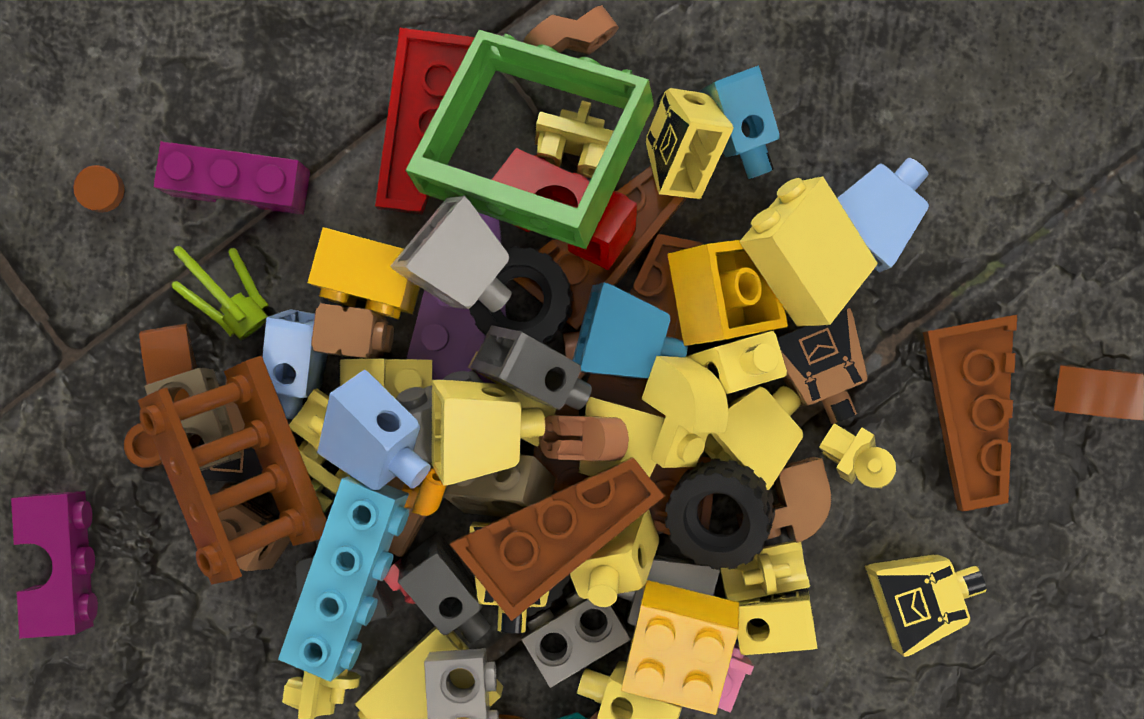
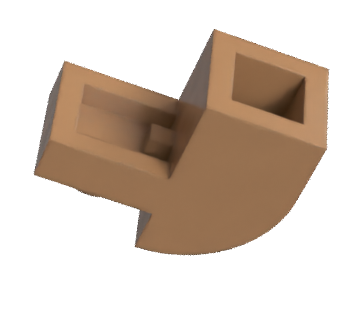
M809 457L787 463L775 480L774 486L779 503L772 505L775 508V517L768 539L780 536V528L786 527L788 538L798 543L815 534L825 522L831 505V490L822 458ZM743 513L736 514L739 528L743 522Z

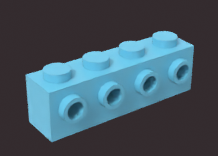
M352 476L341 479L278 660L330 682L345 669L351 670L362 647V643L357 641L362 625H368L377 606L378 599L372 597L378 580L383 581L387 576L394 555L388 552L394 535L399 536L402 533L409 517V509L404 507L409 493L389 485L383 486L380 490H371Z

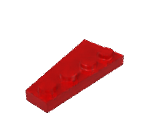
M407 28L399 29L375 203L377 209L423 215L430 196L422 194L417 190L406 172V168L475 37Z

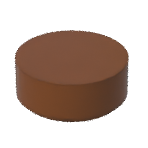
M93 165L86 167L77 175L74 181V194L77 201L85 208L95 212H109L121 203L124 196V184L116 172L104 166Z
M141 423L133 426L128 431L124 440V450L128 459L133 464L144 468L162 465L152 436L145 432Z

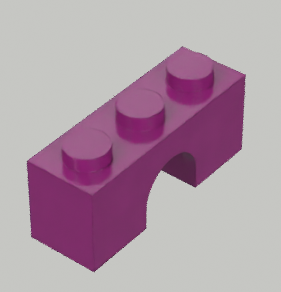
M160 141L154 188L172 197L215 203L216 199H226L251 204L259 209L304 215L310 170L299 160Z
M86 491L35 494L11 498L14 545H38L47 551L52 560V574L46 584L35 585L17 591L19 639L75 635L93 627V620L97 616L98 602L96 595L91 591V574L95 567V555L93 549L89 547L88 528L92 523V508L90 503L86 501Z

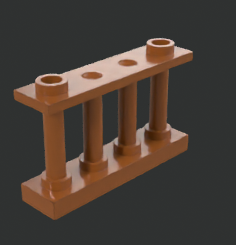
M262 355L225 370L224 374L227 384L173 402L166 387L138 400L141 408L140 421L142 427L154 440L197 547V564L201 572L209 577L211 585L242 577L236 559L288 536L293 546L319 540L327 521ZM232 402L237 404L245 424L243 430L193 449L191 448L181 423L182 420ZM250 447L255 449L263 469L262 474L210 495L199 467ZM271 492L280 512L279 519L228 541L218 513L264 493Z

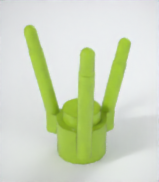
M181 246L174 248V253L222 304L220 308L222 313L178 281L172 283V288L217 322L230 337L235 334L240 341L244 340L266 322L268 316L263 310L269 304L259 294L236 248H230L228 253L249 295L247 298L241 292L229 298Z

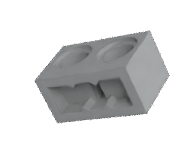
M575 590L565 598L568 604L554 613L547 608L526 621L528 628L526 632H523L521 640L550 688L631 640L629 631L613 605L598 607L592 604L589 599L579 597ZM586 610H601L606 615L604 625L596 630L585 628L580 622V618ZM559 633L566 639L567 645L561 652L550 653L542 647L541 639L546 634Z
M486 648L429 652L424 661L428 719H457L460 717L469 719H499L498 710H490L489 692L496 691L497 678L495 662H487ZM457 668L466 669L473 675L475 683L469 688H458L451 682L450 672Z

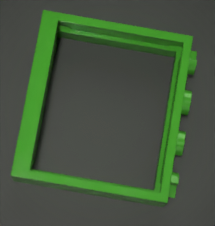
M478 30L409 162L406 172L417 190L422 194L443 201L446 198L465 196L478 213L587 249L654 106L649 79L633 75L632 70L619 71L602 66L597 61L588 57H580L578 59L564 55L547 45L534 46L523 43L506 33L503 37ZM495 71L624 109L577 208L448 166Z

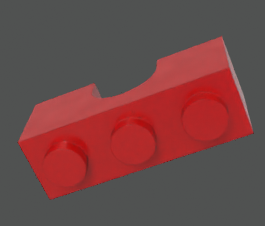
M518 148L513 151L491 179L575 208L578 207L590 182L581 174L568 172L549 163L543 157L531 155ZM613 191L587 249L568 243V252L609 270L636 231L637 203L630 200L626 195ZM516 226L526 232H530L528 229Z

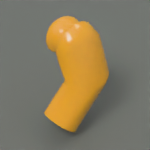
M434 468L430 469L420 487L416 486L411 489L406 484L403 485L402 491L409 493L404 507L412 509L414 514L422 516L432 515L441 504L447 485L443 486Z

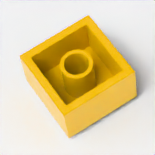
M322 228L307 282L321 289L319 297L355 308L357 300L366 302L365 309L399 320L401 312L413 315L420 290L418 285L390 267L404 250L403 248Z
M740 240L710 243L667 254L684 346L788 327L785 308L740 244Z
M647 580L621 691L716 715L739 630V602Z

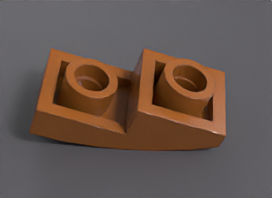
M187 324L140 331V346L147 385L196 369L197 364ZM185 389L179 390L174 398V402L190 397Z
M1061 364L1054 411L1144 420V373L1113 369L1102 370Z

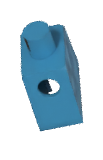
M759 65L713 82L701 89L700 93L709 95L734 127L723 150L725 157L740 154L748 179L774 170L766 144L780 139V135ZM743 121L749 126L750 133L748 137L743 134L741 129Z
M603 282L592 286L572 360L581 365V373L648 379L656 356L686 357L688 345L684 346L682 340L666 336L670 323V315L611 284Z

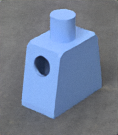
M907 158L895 173L880 163L837 198L878 262L875 269L879 273L891 268L896 263L929 207L928 202L915 192L929 175L928 171L923 165L912 158Z
M293 309L267 317L262 357L286 419H294L303 406V399L307 398L313 389L321 388L328 355L314 351L313 346H311L315 313Z
M365 369L330 393L317 451L323 458L371 490H380L396 476L413 489L424 480L431 468L430 464L413 451L420 430L418 420Z

